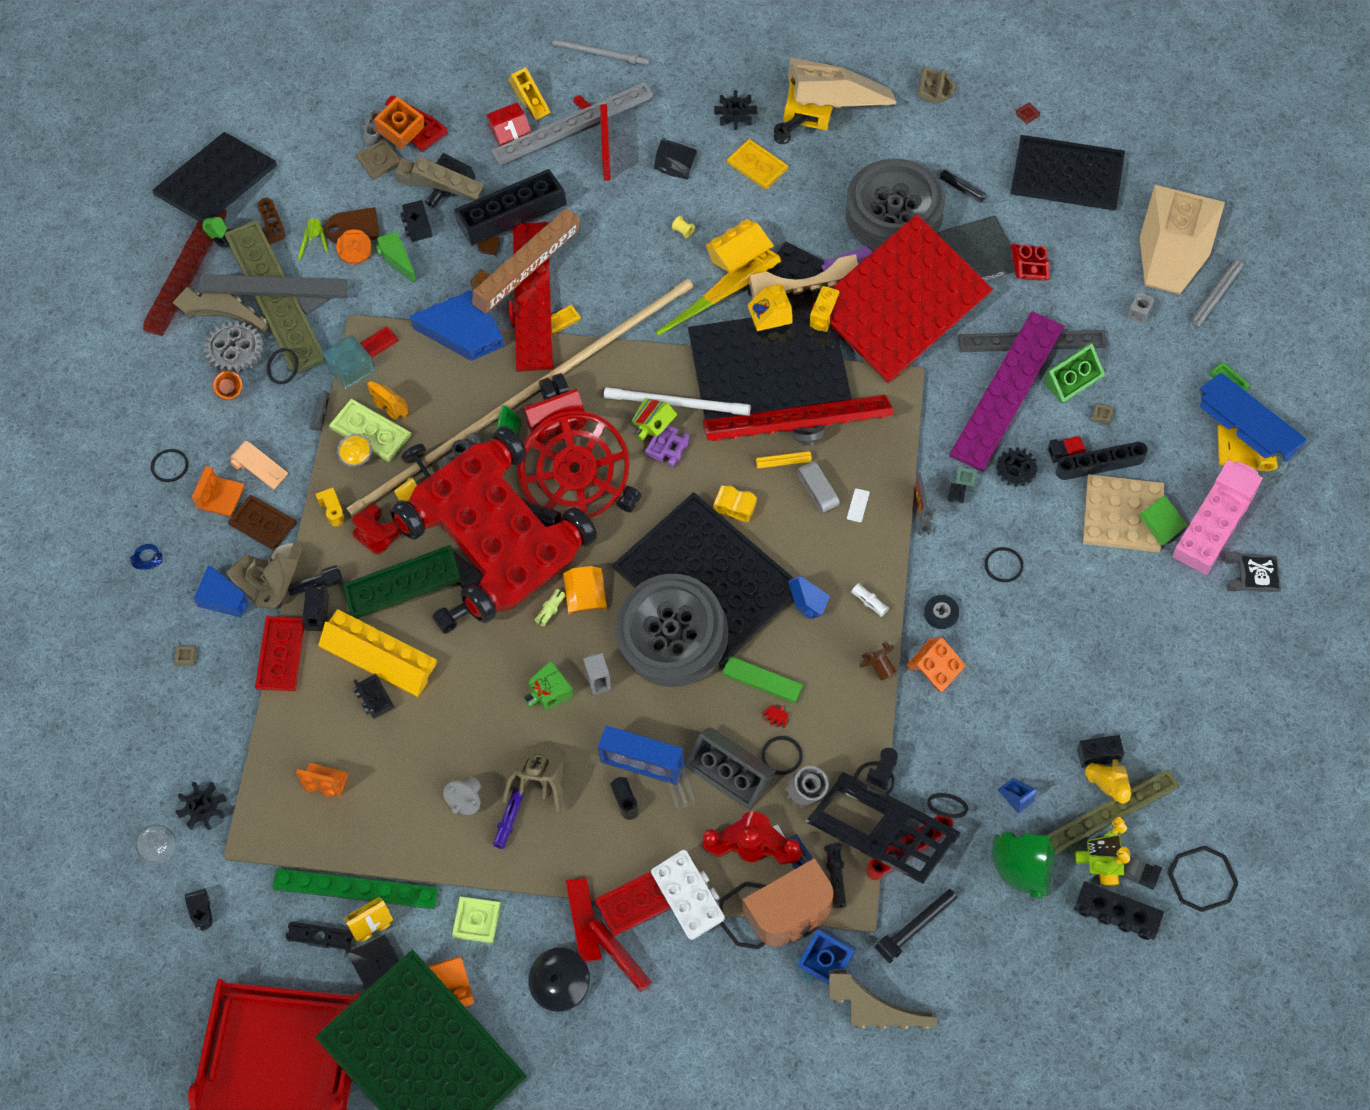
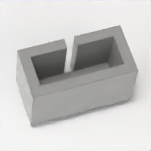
M591 654L584 658L585 674L592 696L610 691V675L603 654Z

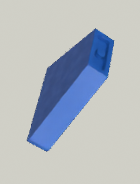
M468 290L459 296L449 298L447 301L435 304L426 310L416 312L410 316L414 330L471 361L505 347L503 336L489 312L485 314L472 305L473 290Z

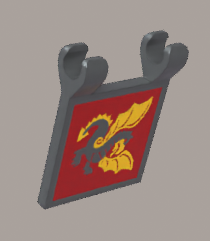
M920 472L916 476L914 492L921 522L918 533L921 536L922 529H927L928 535L931 533V526L925 521L926 515H929L930 520H933V511L927 506Z

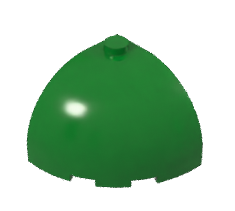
M1002 833L1001 837L998 834L994 835L992 857L1000 877L1012 888L1029 893L1030 897L1042 899V896L1048 897L1056 849L1050 837L1023 833L1022 837L1015 836V833Z

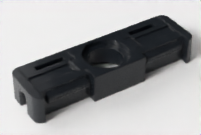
M290 922L288 925L289 932H286L288 942L291 939V941L307 943L310 946L328 948L329 945L331 948L345 949V951L350 949L353 937L352 933L348 930L298 922ZM317 932H324L325 937L322 941L317 942L314 940V935Z

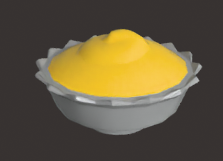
M352 433L350 436H345L343 440H340L336 454L343 465L358 467L359 465H364L369 460L373 446L371 445V440L367 439L366 436H362L360 433Z

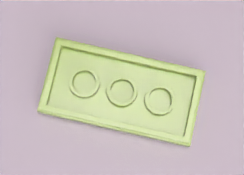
M350 399L329 425L330 429L344 437L350 436L352 433H360L362 436H366L367 439L371 440V445L373 446L372 453L389 463L412 436L408 430L353 399Z

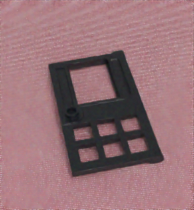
M845 772L841 773L838 781L807 819L808 824L924 884L950 846L957 841L961 832ZM839 791L884 814L869 836L823 812ZM910 818L925 825L920 833L906 826ZM931 829H934L946 837L942 843H938L926 835ZM901 831L915 838L911 846L895 839ZM921 842L936 849L931 857L916 850ZM890 845L905 852L900 860L885 853ZM911 856L926 863L921 871L906 864Z

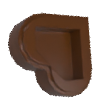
M494 236L478 243L479 252L496 256L500 246L499 237Z

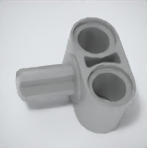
M373 110L365 124L363 140L367 145L376 144L382 136L375 130L374 118L382 112L381 110Z

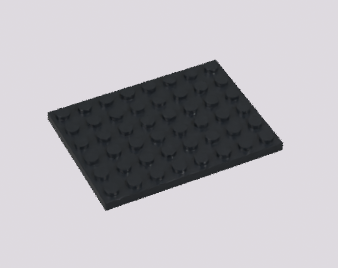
M813 308L792 311L791 324L760 331L756 330L752 317L688 327L701 400L749 404L751 405L750 414L851 400L852 397L838 333L831 326H829L827 332L818 331L810 327V314ZM703 409L705 420L738 416V414Z
M694 492L612 564L613 569L634 588L650 578L663 574H682L695 578L705 584L716 596L727 618L728 642L725 652L719 661L722 666L794 600L789 581L793 577ZM667 612L665 615L670 618L673 612ZM686 616L683 621L689 622L692 616ZM693 633L689 637L694 640L697 634Z

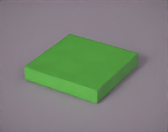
M1165 495L1139 514V517L1161 545L1167 543L1188 526Z

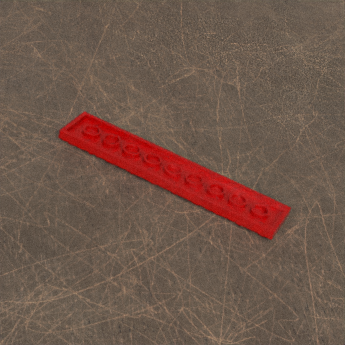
M548 222L524 223L514 227L513 255L548 225ZM548 258L514 289L517 372L553 370L550 260Z
M886 394L752 413L749 416L738 415L703 419L702 422L707 441H720L722 438L736 439L744 435L773 434L780 430L793 431L796 428L803 427L809 429L816 425L830 426L838 422L866 421L874 417L886 418L888 415H893V408Z

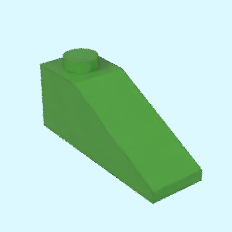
M397 231L378 237V245L376 246L378 255H382L385 262L409 280L415 282L416 277Z

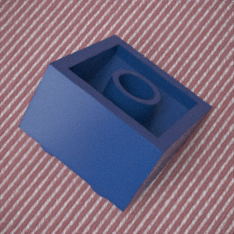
M820 927L816 930L797 966L829 985V969H846L857 948Z

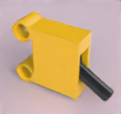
M793 76L790 79L788 99L784 111L783 122H787L782 126L784 133H790L800 125L827 130L833 106L827 104L825 106H818L815 103L803 105L796 102L794 98L796 82Z

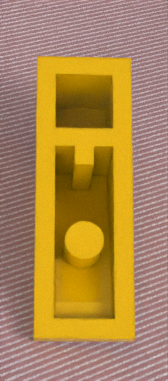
M525 67L511 74L508 81L517 97L533 118L538 120L550 114L551 112L527 68Z

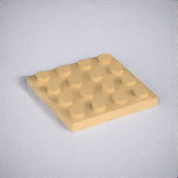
M1088 474L1082 544L1160 553L1161 544L1139 517V514L1164 496V483Z

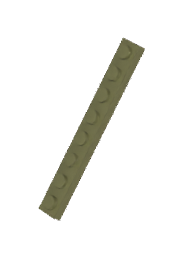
M1167 769L1132 788L1131 797L1127 803L1122 804L1112 799L1046 836L1050 837L1056 847L1054 856L1111 826L1115 818L1121 817L1123 819L1175 791L1180 785Z

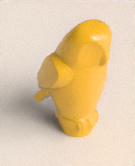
M1117 759L1113 760L1112 767L1098 763H1091L1087 766L1085 776L1090 783H1095L1103 793L1113 797L1119 803L1125 804L1130 800L1131 787L1128 774L1123 765H1118Z

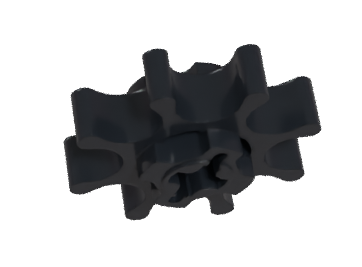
M737 90L733 91V98L730 99L720 95V103L723 106H714L715 115H724L720 117V125L723 126L728 121L733 122L734 130L738 129V123L741 121L746 122L750 126L752 124V117L748 115L757 114V106L748 105L751 103V95H747L744 99L738 98Z
M192 782L194 788L192 795L184 796L182 793L178 794V798L180 801L186 802V806L181 810H176V814L179 818L185 815L191 817L186 823L190 830H193L195 823L198 821H204V826L207 830H210L209 819L212 816L216 815L222 819L225 817L223 811L217 810L216 807L219 803L226 802L227 798L224 794L216 797L212 796L213 791L216 789L213 782H210L208 788L204 791H200L197 783Z

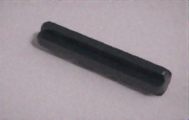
M945 169L940 173V179L981 203L985 200L986 193Z

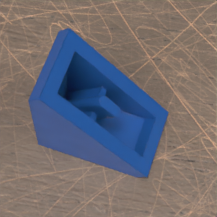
M1012 778L998 789L1017 813H1020L1032 804L1037 793L1035 788L1015 778Z

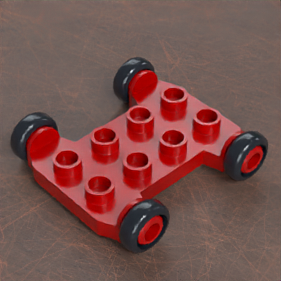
M507 426L497 428L493 432L490 442L474 444L416 486L407 502L398 500L390 507L392 520L398 529L409 539L416 540L425 533L426 529L441 525L484 575L478 585L470 583L461 590V599L465 607L475 619L482 623H488L494 619L496 612L513 609L568 567L581 545L589 546L597 539V531L593 522L582 510L576 507H571L565 511L560 523L545 527L506 482L503 475L510 468L511 464L519 465L527 457V451L522 440Z

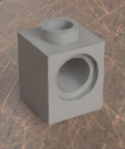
M1138 292L1127 318L1145 324L1152 310L1155 298Z

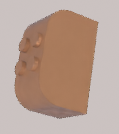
M814 858L744 898L743 914L758 938L766 945L779 947L790 941L794 943L800 940L804 933L816 931L820 928L821 923L827 920L832 910L833 887Z

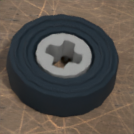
M937 595L927 601L924 608V617L932 627L947 629L957 622L959 607L951 597ZM940 608L944 609L945 613L943 615H939Z

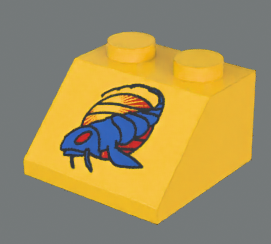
M782 283L764 287L747 305L757 331L792 323V307Z

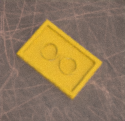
M748 139L726 160V163L765 190L789 169L787 164L751 139Z

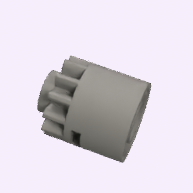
M806 766L787 781L788 787L785 788V791L789 794L787 799L793 800V805L799 804L801 808L811 806L826 794L829 785L828 778L818 767Z

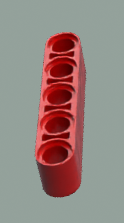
M940 815L934 818L951 828L953 826L952 818ZM922 825L915 831L920 833L925 825ZM931 829L927 834L937 842L945 837L944 834L934 829ZM907 835L899 841L904 844H912L915 838ZM921 842L916 850L923 852L930 846ZM892 845L885 851L889 855H895L898 860L905 854L904 851ZM872 858L866 868V873L870 879L879 880L895 869ZM873 865H878L882 871H876Z

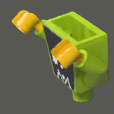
M1121 817L1113 820V830L1110 829L1101 838L1087 841L1088 851H1075L1076 864L1089 863L1091 874L1107 876L1124 875V864L1130 861L1131 853L1127 847H1122L1120 835H1117L1127 830V826Z

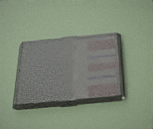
M996 215L939 231L938 235L984 281L1015 272L1011 244Z

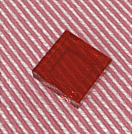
M1030 102L1017 109L1015 113L1026 125L1040 117V112Z

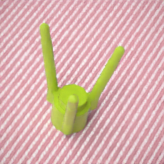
M312 218L307 221V228H305L298 260L302 258L308 235L309 241H312V237H317L320 234L324 250L328 251L324 228L321 227L320 220Z

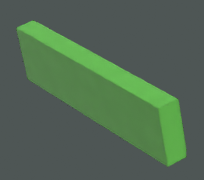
M732 656L722 672L723 676L794 704L803 688V684Z

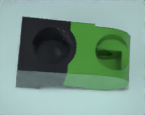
M220 217L206 218L203 221L204 231L219 247H230L224 233L233 229H228Z

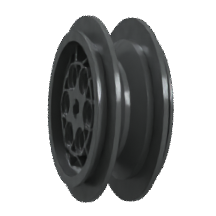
M884 159L873 162L862 168L849 184L846 205L848 228L861 244L873 251L916 214L938 234L943 221L945 206L944 189L938 178L929 169L916 162L905 159Z
M663 574L642 582L626 597L617 616L616 637L623 656L641 677L657 685L678 687L702 679L716 667L727 646L728 623L719 601L705 584L695 578L682 574ZM667 612H673L670 618H665ZM686 616H692L689 622L683 621ZM654 626H659L657 632H651V629ZM691 634H697L694 640L688 639ZM659 644H665L662 650H656ZM677 648H684L681 654H675Z

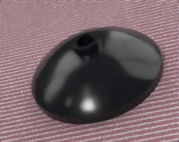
M567 948L547 950L534 961L530 969L528 978L529 990L533 999L541 1007L554 1012L568 1011L576 1007L587 994L590 984L588 966L584 959L573 950ZM556 974L557 980L553 982L552 976Z

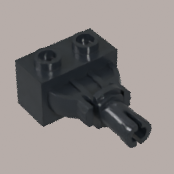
M444 152L436 162V164L473 180L476 178L472 167ZM432 188L434 191L425 203L435 208L442 197H449L451 192Z

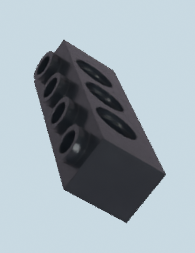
M1085 881L1074 907V910L1078 911V914L1081 916H1092L1097 918L1102 924L1116 925L1119 930L1137 933L1144 940L1155 939L1164 914L1162 910ZM1093 902H1100L1103 908H1096ZM1118 909L1123 915L1117 916L1113 910ZM1133 917L1141 918L1143 923H1136Z

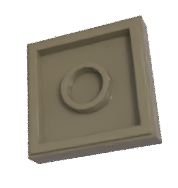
M386 139L355 154L372 180L396 169L401 161Z

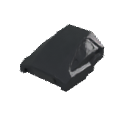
M663 138L656 153L654 169L669 176L688 180L697 150Z

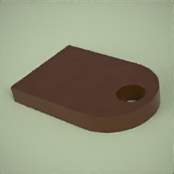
M376 208L347 211L332 215L325 224L327 238L337 244L338 238L344 232L356 229L363 231L370 240H376L380 237ZM337 227L338 231L330 232V229Z

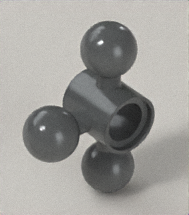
M473 432L468 436V442L465 440L455 441L452 445L453 455L443 457L440 461L441 467L443 468L462 453H459V451L464 450L465 452L474 444L482 443V436L477 432Z

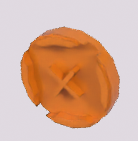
M352 229L347 230L338 238L336 249L342 261L347 264H359L366 261L371 255L372 244L370 238L363 231Z

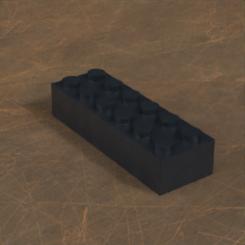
M547 169L454 209L458 226L471 246L510 230L519 224H524L567 205L563 187L551 170Z

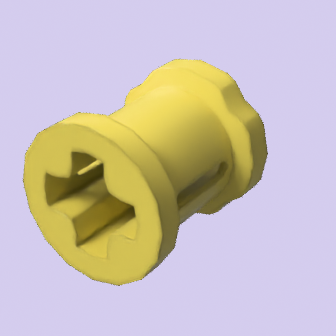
M678 216L673 221L672 230H677L685 238H688L694 232L695 225L689 224L682 216Z

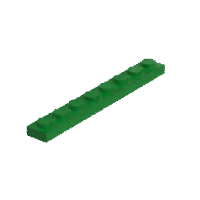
M278 868L276 869L272 886L273 890L368 902L380 897L385 904L435 909L438 895L437 887Z

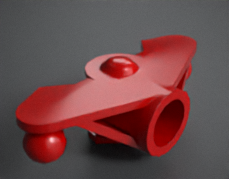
M758 812L744 813L742 819L720 833H717L716 830L708 829L703 834L702 845L704 850L717 857H721L730 851L738 852L741 859L753 863L760 861L767 855L772 856L780 865L797 862L802 857L799 842L795 839L787 840L770 825L769 818Z

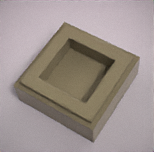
M1096 403L1091 421L1109 426L1114 407Z
M176 646L174 665L195 666L196 646Z

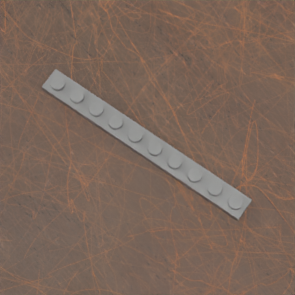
M643 82L491 150L492 156L497 164L501 166L600 122L601 104H607L609 118L653 98V93L647 84Z

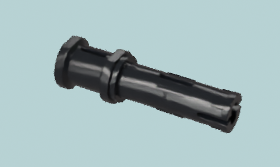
M841 844L824 846L828 862L826 863V868L830 871L831 885L833 887L834 908L846 907L842 873L845 865L841 857Z

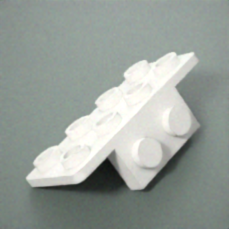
M686 850L680 851L651 870L654 879L689 939L697 938L724 921L725 916L717 901L720 898L714 887L710 889L707 883L710 879L704 870L700 871L695 866Z

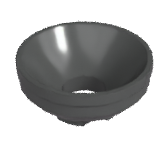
M816 425L809 429L803 427L796 428L791 431V434L803 446L817 444L824 436L825 426Z

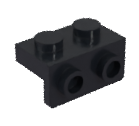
M377 674L359 683L357 679L353 680L356 686L352 688L358 699L362 697L364 703L361 705L366 714L371 713L373 719L395 708Z

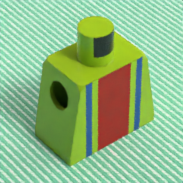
M645 398L632 419V423L637 427L634 437L639 441H643L647 434L659 436L677 416V413L667 402Z

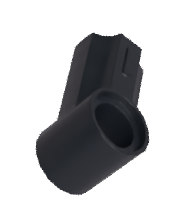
M619 777L614 779L610 786L619 805L621 815L628 820L636 818L639 814V808L627 778ZM627 805H633V808L625 809Z

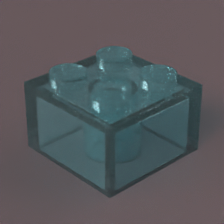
M353 334L322 352L325 365L344 389L375 371L373 359Z

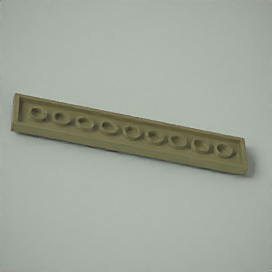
M257 220L224 233L244 276L285 277ZM254 295L280 349H290L297 355L299 367L296 374L327 362L296 297ZM284 351L282 353L293 373L295 367L294 357L290 352Z

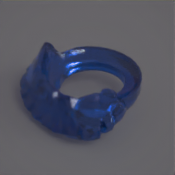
M144 544L135 550L134 555L130 557V561L136 569L150 570L159 566L162 563L163 557L155 545ZM146 549H151L155 552L153 558L149 561H142L140 558L141 552Z

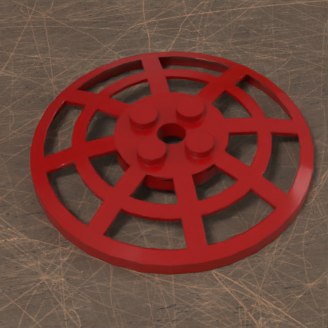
M569 411L551 416L534 428L524 442L527 455L531 446L541 452L537 461V474L525 476L526 459L517 468L521 489L530 503L539 505L530 493L527 483L538 482L542 491L550 498L544 508L553 509L557 503L568 507L579 506V509L591 519L612 506L626 485L630 466L626 444L616 428L596 414L584 411ZM568 419H587L598 423L593 433L584 430H571ZM561 422L563 433L553 437L546 445L536 440L548 427ZM604 428H607L616 437L621 446V452L612 455L608 445L600 438ZM573 436H582L590 440L586 447L575 446ZM563 439L566 440L567 447L558 454L551 450L556 443ZM596 443L603 448L607 457L596 460L595 456L591 453ZM548 456L554 460L552 471L543 473V463L545 457ZM624 459V475L621 485L617 489L610 485L614 474V462ZM579 464V471L572 473L571 466ZM608 465V474L604 482L596 477L598 467ZM555 478L560 487L555 494L551 493L547 488L545 480ZM591 484L600 488L593 496L585 498L584 489ZM567 490L576 491L578 501H567L561 499V497ZM605 491L614 495L605 506L588 514L587 504L597 500Z

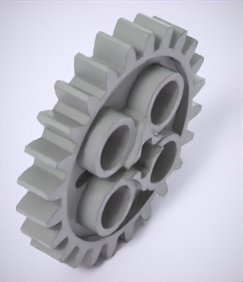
M229 321L228 326L222 323L221 329L215 327L216 333L210 332L211 337H206L207 343L204 344L205 357L210 366L214 367L216 371L221 369V372L228 370L230 372L236 371L239 374V370L242 369L246 372L247 366L252 369V363L258 364L257 358H262L260 352H264L261 334L258 333L256 328L253 329L251 324L247 326L245 322L239 325V322L236 321L235 325H232L231 321Z

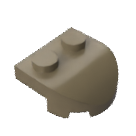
M924 66L921 69L917 97L933 104L942 103L948 100L955 92V82L951 81L949 78L950 74L946 70L942 69L939 73Z

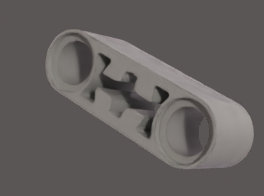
M815 461L797 468L800 481L821 513L840 505L835 491Z

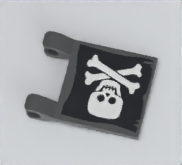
M1227 552L1224 557L1225 564L1239 563L1240 581L1231 579L1229 584H1227L1228 591H1281L1277 556L1245 555Z

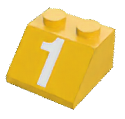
M380 897L343 917L355 940H361V942L373 936L371 933L378 929L382 931L391 925L390 922L393 921L386 904Z

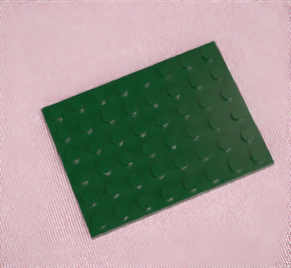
M413 949L314 1037L378 1110H493L527 1077Z

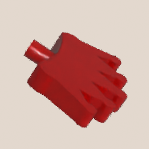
M771 705L770 708L762 713L763 716L768 714L766 721L772 718L770 725L777 721L776 727H779L783 722V728H785L789 716L788 713L783 712L784 707L782 705L779 709Z

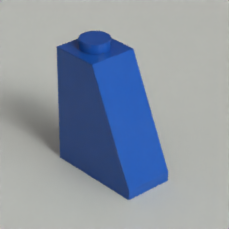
M208 566L194 597L197 606L241 618L242 613L246 612L248 608V601L244 592L212 566Z

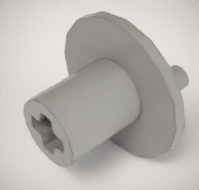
M468 776L463 782L452 781L445 786L443 791L444 799L452 808L454 814L458 812L463 815H472L478 811L481 801L477 792L480 790L481 784L476 778Z

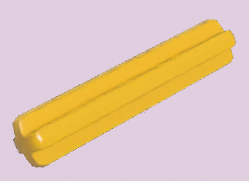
M803 451L757 457L756 466L757 468L810 462L812 459L811 452Z

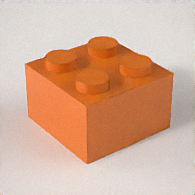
M396 97L374 118L375 130L402 150L424 128V116L399 97Z

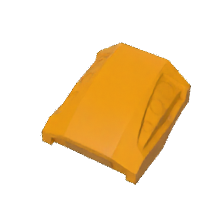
M372 381L367 383L369 393L374 396L372 398L373 402L380 409L387 406L385 410L392 419L396 420L399 416L405 419L409 415L406 401L390 387Z
M587 566L572 568L563 573L568 614L601 608L607 610L602 568Z

